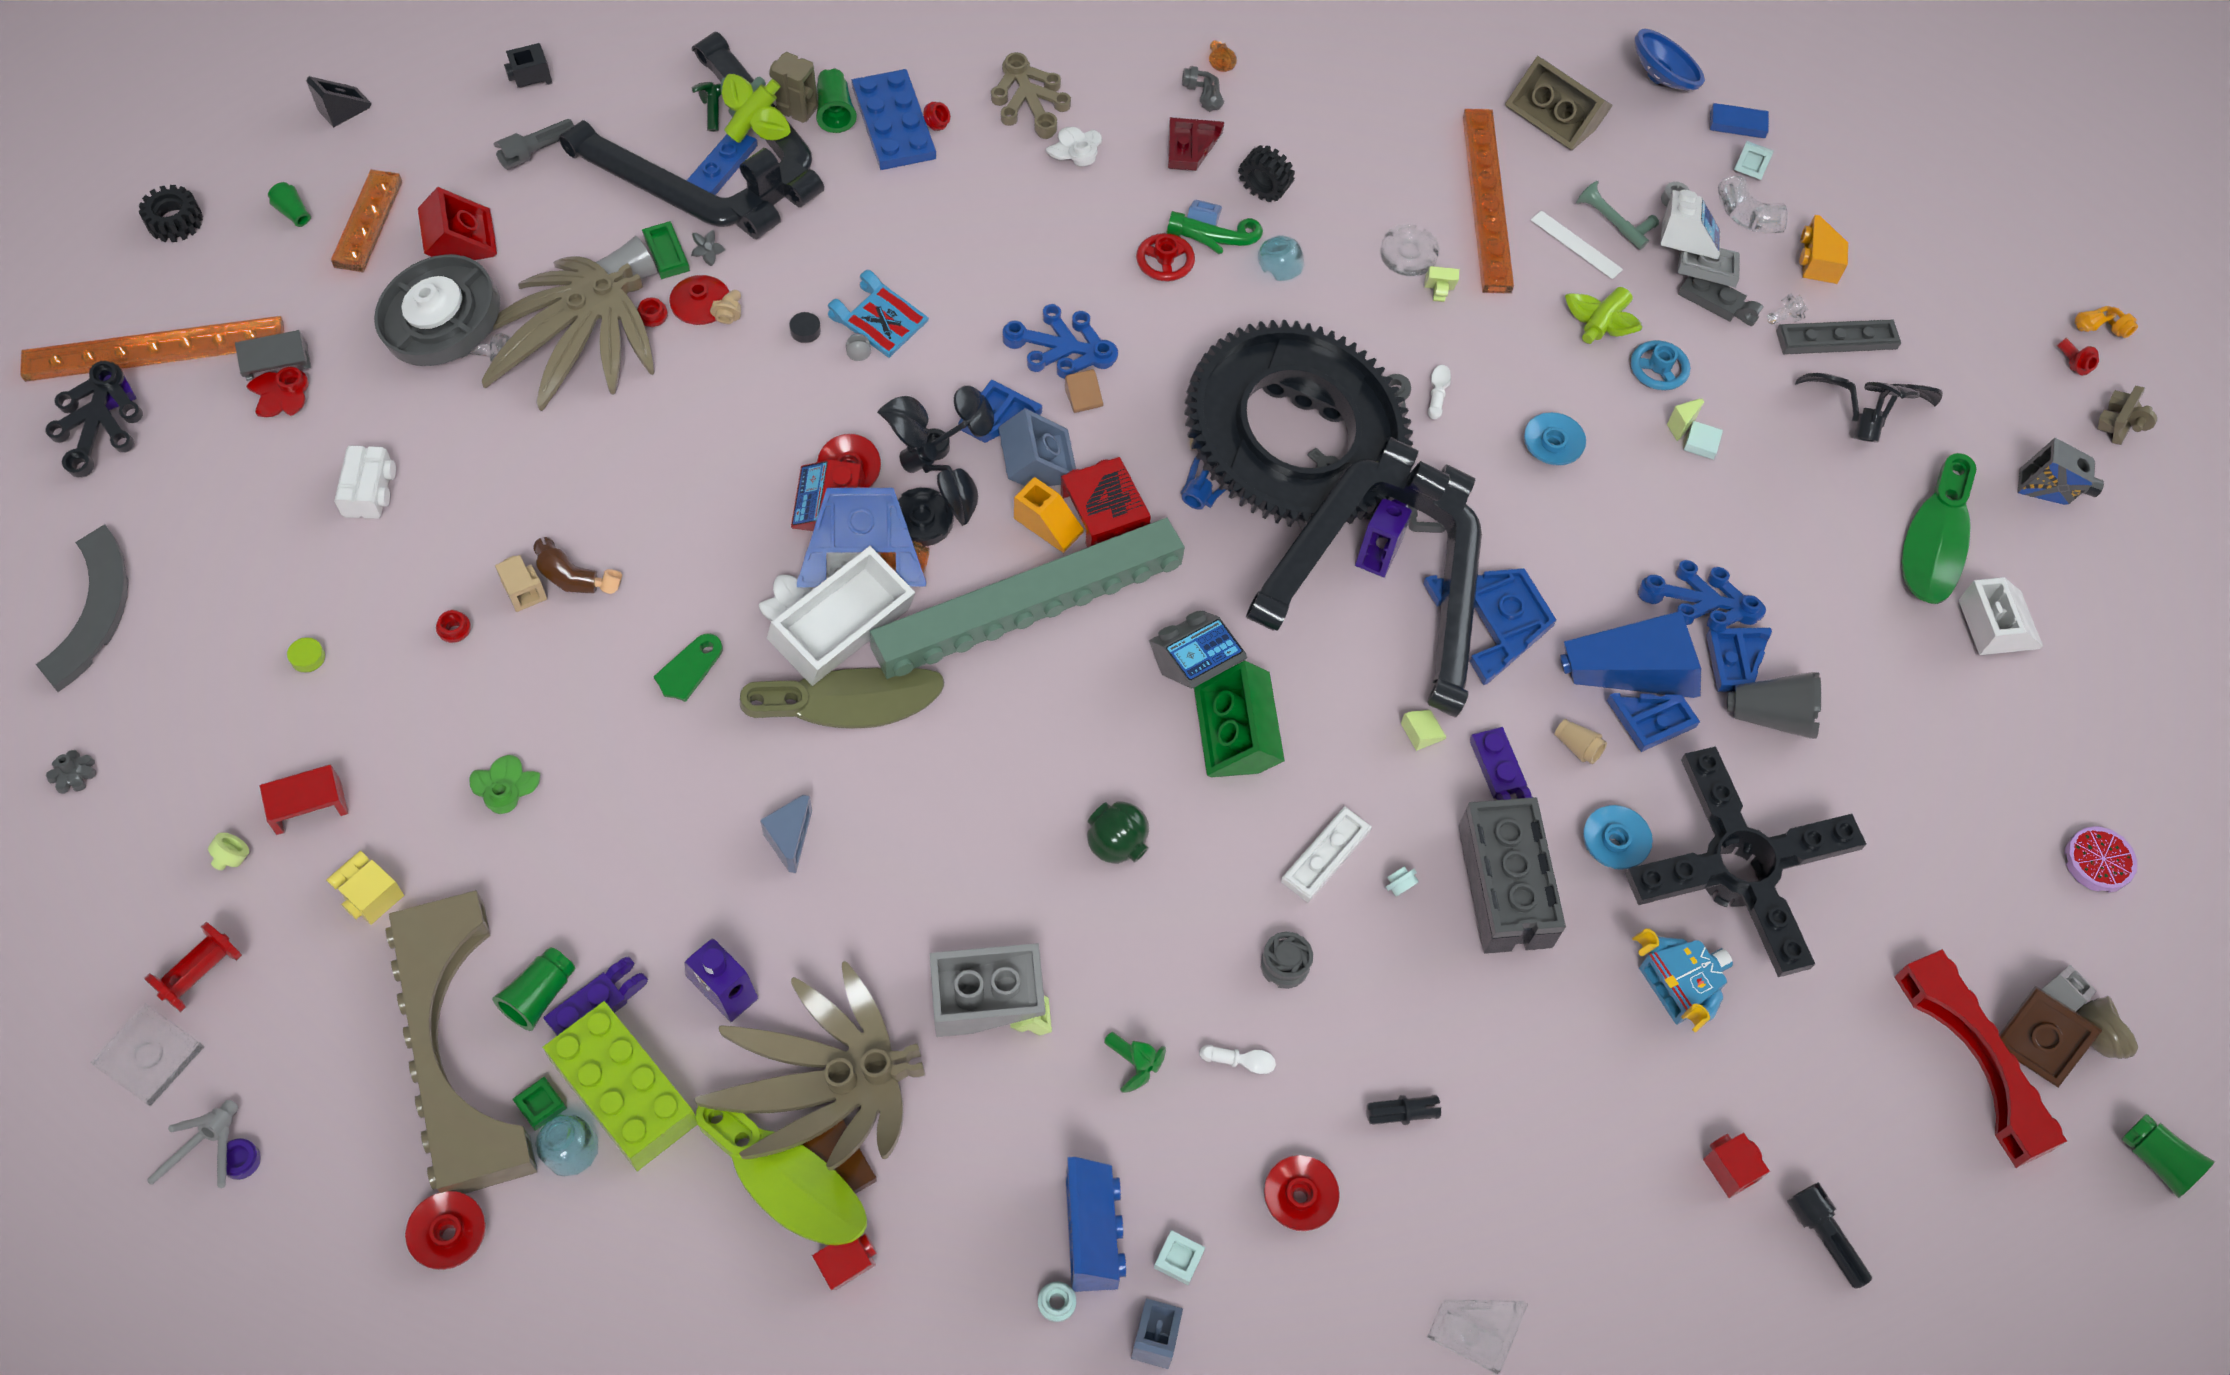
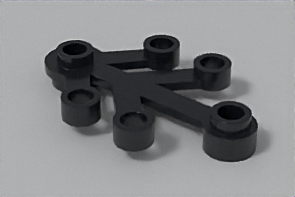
M100 361L95 363L90 368L87 381L69 391L60 392L55 397V405L62 412L71 414L59 421L54 420L47 424L45 432L54 442L61 443L66 441L70 436V430L84 422L77 448L69 450L62 458L64 469L74 477L88 476L93 470L94 461L90 455L100 423L109 434L111 445L117 451L128 452L134 446L133 438L121 429L106 407L110 393L120 406L119 414L126 422L136 423L143 416L142 409L135 402L131 401L122 389L121 384L124 380V374L122 369L113 362ZM111 375L108 380L103 381L106 376ZM93 393L91 402L77 410L79 400ZM71 399L68 405L62 406L65 400ZM130 409H135L132 415L126 416ZM62 428L61 433L53 435L56 429ZM121 438H126L124 444L118 445V441ZM85 462L81 468L76 469L79 463Z

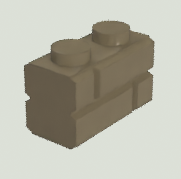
M785 52L778 60L772 63L769 70V76L781 85L775 93L777 97L776 107L783 115L787 117L792 116V119L804 123L809 120L818 108L814 65L809 60L804 58L798 59V56Z

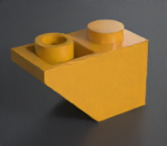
M1814 215L1810 225L1804 226L1800 242L1804 243L1799 264L1803 265V278L1838 284L1848 265V242L1820 215Z
M1036 477L1014 497V519L1062 553L1084 533L1083 527L1061 495Z

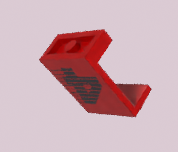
M1120 457L1111 460H1101L1093 466L1081 470L1074 469L1061 476V496L1063 499L1071 498L1086 528L1085 544L1087 548L1150 524L1151 515Z

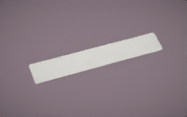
M1540 211L1531 219L1532 222L1611 279L1615 278L1623 270L1545 212Z

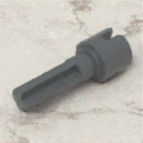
M565 119L524 137L515 133L500 139L493 144L495 147L501 148V150L497 151L496 156L501 165L507 170L529 161L531 153L558 142L559 136L573 127L574 124L571 119Z

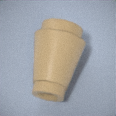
M1564 719L1559 724L1554 734L1582 762L1587 761L1590 764H1594L1601 757L1607 746V742L1602 739V734L1570 722L1567 719Z

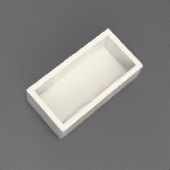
M869 546L775 618L770 624L767 640L813 686L870 641V630L894 622L909 610L915 591Z

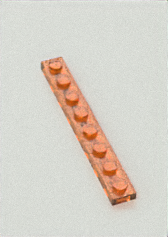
M1465 109L1463 125L1482 293L1512 294L1514 281L1493 109Z

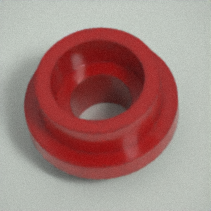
M930 102L924 107L923 115L925 122L932 130H943L950 122V111L945 104Z
M646 298L639 303L637 308L644 326L647 327L661 325L668 316L666 306L657 298Z
M449 610L442 613L436 623L438 636L443 641L449 643L463 640L471 630V623L468 617L457 610ZM453 626H459L454 630H450Z

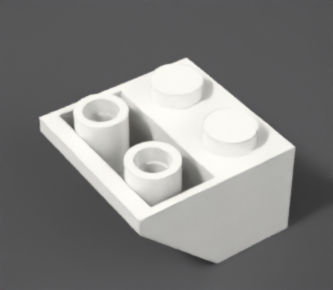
M2005 577L1974 580L1959 599L1979 655L2042 648L2043 644L2021 590Z

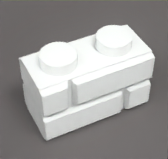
M364 446L347 447L334 500L341 516L345 518H360L362 516L363 518L379 519L383 506L387 507L389 505L390 491L388 482L389 479L393 480L395 478L396 465L394 460L390 459L385 448L368 446V448Z

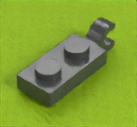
M1691 276L1687 278L1678 293L1683 298L1730 322L1735 316L1749 326H1753L1759 318L1758 315L1764 307L1756 301L1745 302L1747 295L1727 285Z

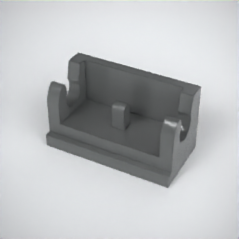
M300 330L235 342L240 374L242 377H246V381L253 380V373L297 364L303 365L304 369L311 368L308 344Z

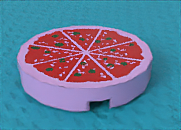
M2099 826L2084 828L2071 837L2065 847V854H2067L2068 859L2066 865L2069 872L2077 882L2090 890L2097 892L2101 890L2109 891L2108 893L2117 892L2129 884L2137 872V858L2133 848L2124 837L2111 829Z

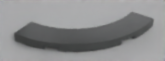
M105 524L75 542L85 558L89 575L88 595L82 614L66 639L47 657L36 664L57 692L76 680L92 665V659L102 646L108 645L124 612L128 590L125 560L118 542Z

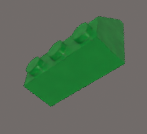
M1243 661L1194 687L1207 776L1213 778L1259 774L1285 761L1269 671Z

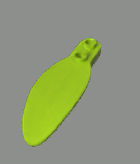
M698 1106L696 1121L701 1132L732 1158L734 1168L744 1188L753 1200L777 1223L798 1236L825 1245L848 1244L858 1239L867 1228V1216L861 1201L845 1180L835 1170H828L826 1167L827 1163L803 1145H799L768 1156L742 1159L739 1154L741 1151L771 1135L774 1131L759 1129L744 1113L714 1110ZM715 1116L723 1117L719 1123H711L712 1118ZM740 1139H749L747 1145L737 1146V1142Z

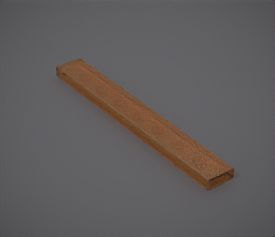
M281 316L21 350L20 375L27 382L89 373L90 368L95 363L100 361L113 362L123 369L235 354V342L284 333V322Z

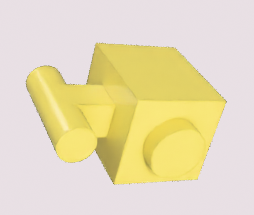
M362 851L356 853L326 879L344 897L345 901L341 904L342 907L355 920L362 916L370 925L405 896L396 881L373 860L370 861Z

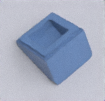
M1194 200L1189 208L1188 218L1217 226L1222 207L1221 205Z

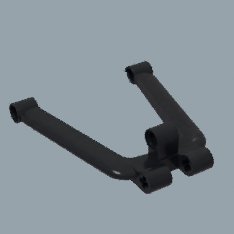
M713 32L692 46V51L695 52L699 61L713 71L720 82L728 74L739 75L750 84L754 81L739 60L730 52L727 41L720 33ZM585 120L580 121L559 136L562 148L570 157L577 158L581 156L586 161L707 224L718 227L736 224L753 239L760 238L781 222L780 215L773 206L785 197L797 207H802L824 191V184L815 171L809 169L812 163V153L808 145L789 122L791 133L788 136L778 140H766L781 162H778L770 150L762 148L740 164V172L747 182V188L727 198L715 196L601 137Z
M1389 436L1382 446L1376 461L1370 459L1359 460L1352 463L1344 471L1264 583L1261 590L1256 593L1249 606L1246 618L1272 631L1279 630L1287 615L1292 597L1365 494L1376 492L1405 503L1438 521L1447 531L1448 540L1436 668L1433 679L1435 685L1427 703L1429 706L1450 716L1457 717L1468 698V691L1464 688L1467 680L1482 539L1479 518L1466 504L1475 484V478L1447 464L1440 471L1422 461L1411 471L1419 450Z

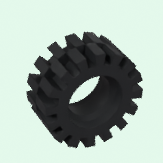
M1262 145L1253 148L1240 164L1238 174H1241L1239 177L1240 181L1246 182L1243 185L1245 189L1250 188L1252 190L1250 194L1253 196L1258 194V199L1263 201L1266 197L1267 202H1272V200L1278 201L1294 182L1295 178L1293 176L1295 171L1291 170L1293 166L1291 162H1285L1287 157L1284 154L1279 156V150L1274 149L1272 152L1271 146L1267 145L1265 148Z
M165 185L159 186L161 191L156 192L153 189L149 191L152 195L151 197L145 195L142 198L144 203L140 202L139 214L149 233L155 239L160 238L162 242H167L168 238H170L171 242H177V237H181L182 240L188 239L187 233L193 236L196 233L194 227L200 229L202 225L200 222L203 221L202 212L193 194L189 190L187 191L185 187L180 186L177 189L176 185H170V189H166ZM180 210L172 216L163 217L166 213L170 211Z

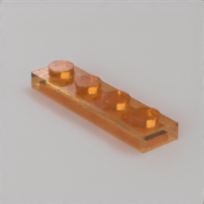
M370 170L331 258L334 268L357 272L365 271L401 187L402 179L399 173Z

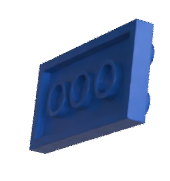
M907 69L851 79L852 89L880 170L936 159V149Z

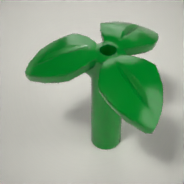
M1114 1032L1109 1033L1104 1041L1108 1047L1136 1068V1075L1120 1089L1122 1093L1134 1091L1148 1083L1150 1072L1157 1073L1165 1058V1046H1161L1156 1053V1050L1151 1045L1139 1041H1132L1130 1045Z

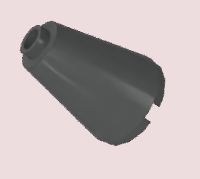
M1809 672L1735 685L1734 692H1728L1727 712H1733L1734 719L1809 739H1816L1820 722H1815V719L1818 718V713L1821 712L1820 673Z

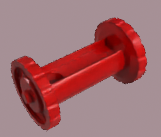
M208 922L201 926L203 933L207 937L161 979L150 973L144 978L158 992L156 996L161 1001L166 999L180 1013L186 1008L180 997L222 958L227 955L237 961L242 956L229 942L230 938L225 933L221 934Z

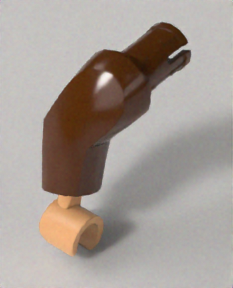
M544 537L545 545L541 538L535 541L533 549L538 556L536 560L538 570L549 581L565 592L595 593L597 587H600L603 592L608 594L615 593L618 590L622 579L621 572L607 569L604 571L603 578H597V571L576 567L562 550L555 547L552 539Z

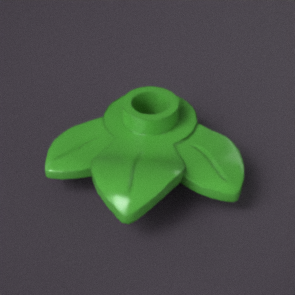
M505 755L494 761L490 770H474L469 779L470 788L475 795L483 797L486 807L491 809L492 812L505 814L517 806L519 797L530 794L537 788L540 781V773L535 771L523 772L520 759L514 755Z

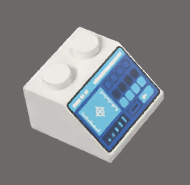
M1673 190L1662 220L1660 245L1719 259L1721 230L1703 198L1690 190Z

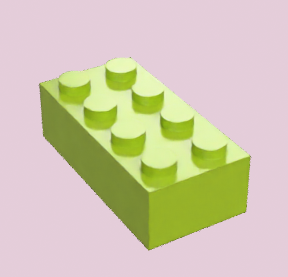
M605 1001L542 1047L550 1062L637 1172L698 1125L692 1108Z

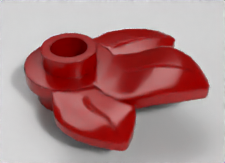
M285 367L278 373L266 372L251 380L246 385L247 389L261 396L256 407V415L259 417H273L284 411L292 416L300 411L306 400L303 393L308 387L306 374L296 367Z

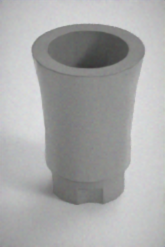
M634 236L622 247L596 262L607 274L618 272L619 268L627 263L631 266L633 276L638 274L641 279L658 274L649 252L637 236Z

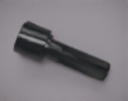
M1817 1182L1794 1195L1792 1199L1787 1200L1803 1227L1814 1228L1852 1287L1857 1289L1867 1285L1872 1280V1275L1833 1218L1836 1207L1820 1183Z

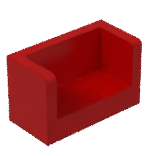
M331 764L259 785L266 820L276 835L284 833L282 820L334 805L340 816L348 814L341 780Z

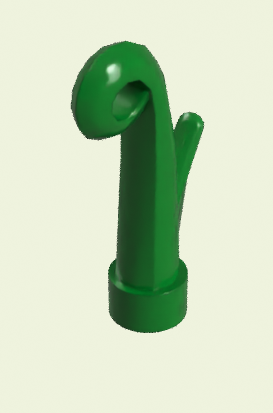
M1172 211L1167 233L1191 238L1208 246L1216 253L1222 254L1223 248L1217 243L1238 246L1254 244L1262 237L1263 228L1257 220L1247 218L1239 222L1236 232L1185 217L1183 213ZM1245 229H1252L1253 232L1247 233Z

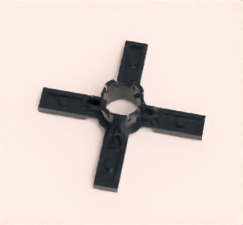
M1714 746L1685 753L1681 759L1682 764L1715 836L1708 844L1707 853L1697 855L1693 852L1629 868L1625 875L1637 904L1642 905L1706 889L1708 894L1712 896L1717 890L1719 892L1715 896L1714 902L1718 905L1727 907L1731 899H1735L1731 907L1746 905L1778 977L1811 969L1815 965L1814 959L1787 900L1778 895L1775 886L1781 879L1783 869L1862 850L1867 843L1853 814L1791 828L1785 834L1767 837L1761 831L1747 827L1741 813L1743 804L1717 747ZM1736 847L1738 849L1735 855L1742 857L1746 861L1753 854L1754 858L1750 864L1755 870L1758 881L1748 882L1734 876L1723 864L1721 854H1731Z

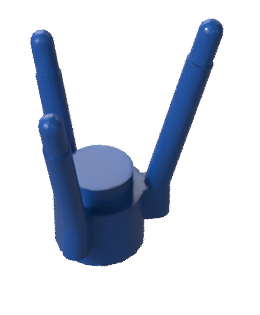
M1195 457L1186 484L1181 491L1182 500L1188 506L1197 510L1203 509L1205 505L1211 508L1216 499L1226 490L1218 488L1212 493L1213 485L1206 478L1209 474L1208 470H1202L1200 476H1197L1195 479L1200 462Z

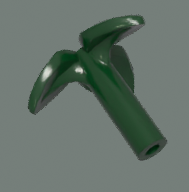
M703 82L692 86V92H698L702 103H707V131H719L721 84L715 85L713 82Z

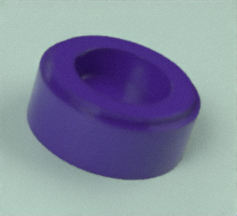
M239 1138L227 1143V1177L235 1180L245 1179L257 1170L261 1155L259 1149L252 1142Z

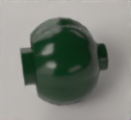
M1118 801L1110 806L1105 802L1096 809L1087 821L1091 825L1087 832L1089 847L1102 861L1119 864L1131 859L1135 863L1149 849L1145 844L1149 834L1147 817L1137 806L1131 803Z

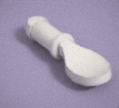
M1438 365L1432 373L1431 384L1434 389L1431 390L1428 415L1434 420L1442 415V404L1446 395L1444 389L1451 382L1450 369L1445 365Z
M1205 1045L1199 1051V1055L1204 1061L1230 1064L1232 1067L1240 1064L1256 1074H1268L1276 1066L1274 1057L1263 1050H1252L1245 1054H1239L1238 1049L1229 1050L1213 1047V1045Z

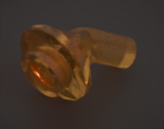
M1217 40L1212 41L1210 44L1212 51L1209 56V62L1212 67L1221 72L1232 70L1237 63L1235 53L1227 47L1226 43L1222 44Z

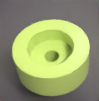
M218 833L208 846V851L214 858L211 865L217 870H224L226 866L238 867L249 854L247 844L237 836L229 833Z

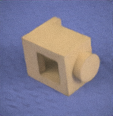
M520 555L511 556L495 565L501 583L516 612L547 600L539 577H537L532 564L525 566Z

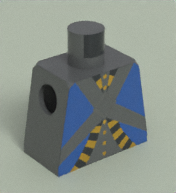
M2054 438L2020 468L2018 493L2067 505L2082 493L2097 497L2103 490L2104 481L2094 477L2095 460L2093 457Z

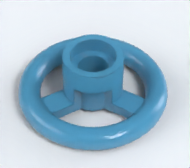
M1653 340L1639 345L1631 356V369L1636 378L1644 385L1656 390L1676 389L1683 385L1690 375L1691 367L1686 354L1676 345L1666 341ZM1654 349L1650 359L1641 358L1645 352ZM1678 359L1681 364V373L1676 378L1671 369ZM1641 368L1652 369L1654 372L1661 374L1665 381H1658L1649 377Z

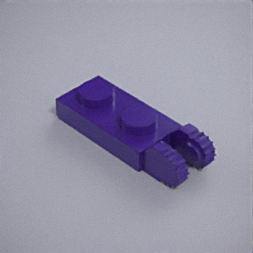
M1500 727L1472 734L1470 744L1493 799H1512L1510 794L1514 793L1517 799L1533 798L1504 728Z
M629 956L622 958L613 964L606 974L603 972L544 1016L543 1019L558 1036L603 1001L615 1013L627 1004L629 998L646 985L648 979L643 973L636 974L624 982L618 990L614 984L623 978L625 974H628L635 964Z

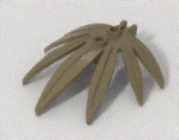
M571 256L553 262L555 268L562 270L540 273L519 282V289L536 286H565L534 293L499 312L492 332L517 319L545 308L527 321L505 343L482 378L483 388H487L568 325H571L555 346L541 379L537 405L539 410L543 411L570 372L599 318L602 319L600 326V354L609 392L613 395L616 393L620 371L621 337L618 320L622 321L627 339L646 370L653 375L654 365L647 332L639 312L627 295L629 292L637 291L643 287L641 277L638 274L633 276L631 266L628 263L620 267L618 272L607 274L596 262L584 257Z
M842 962L844 985L850 1006L858 1024L864 1031L863 1033L825 996L796 977L791 979V984L811 1016L831 1036L848 1046V1051L783 1033L735 1026H719V1032L724 1038L757 1055L782 1063L825 1068V1070L774 1077L695 1097L694 1100L698 1106L737 1113H778L810 1108L836 1100L788 1124L741 1151L739 1154L742 1159L768 1156L806 1143L837 1125L857 1107H861V1109L838 1140L826 1164L827 1169L834 1170L859 1149L872 1130L879 1113L877 1146L882 1159H887L896 1147L903 1125V1100L898 1082L908 1076L913 1078L925 1076L922 1062L914 1065L909 1064L911 1059L921 1057L918 1043L906 1047L903 1051H892L888 1032L880 1011L868 989L848 962Z

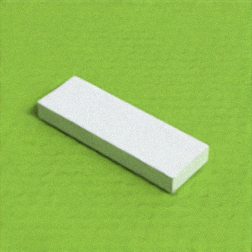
M1344 806L1282 877L1281 883L1309 903L1370 833L1372 826Z

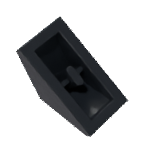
M308 76L306 80L317 110L333 128L369 109L372 104L357 87Z

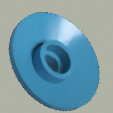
M1550 412L1537 415L1530 420L1524 432V441L1529 452L1538 460L1551 465H1567L1576 461L1583 454L1586 447V435L1582 427L1571 417L1560 413Z
M1609 805L1597 809L1589 816L1583 830L1584 843L1592 857L1599 863L1613 869L1624 870L1640 865L1648 857L1652 848V833L1647 822L1638 813L1627 807ZM1609 839H1616L1620 846L1613 844Z

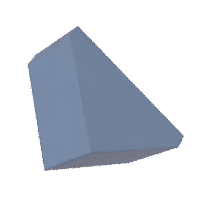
M806 795L798 797L760 820L764 837L790 873L797 872L812 814L810 796Z
M1146 1298L1131 1359L1169 1369L1175 1350L1183 1308Z

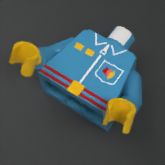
M1648 928L1633 936L1632 940L1638 941L1642 945V948L1638 950L1640 956L1651 953L1646 957L1639 969L1675 1024L1678 1025L1688 1018L1695 1026L1692 1030L1697 1032L1707 1022L1713 1020L1723 1000L1721 989L1727 984V979L1722 972L1733 966L1730 954L1723 948L1710 954L1699 940L1687 942L1684 939L1659 937Z

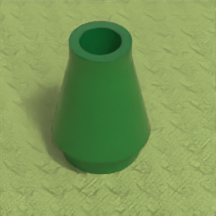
M280 182L269 190L268 198L270 199V205L291 220L295 226L302 227L310 221L311 215L307 212L293 185H289L287 182Z

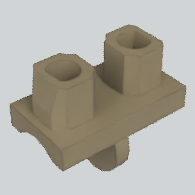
M2135 385L2131 394L2117 390L2113 392L2108 406V410L2111 411L2103 410L2098 423V430L2113 433L2112 443L2122 445L2131 427L2136 432L2154 428L2157 422V415L2152 411L2151 406L2146 405L2142 407L2139 402L2145 387Z

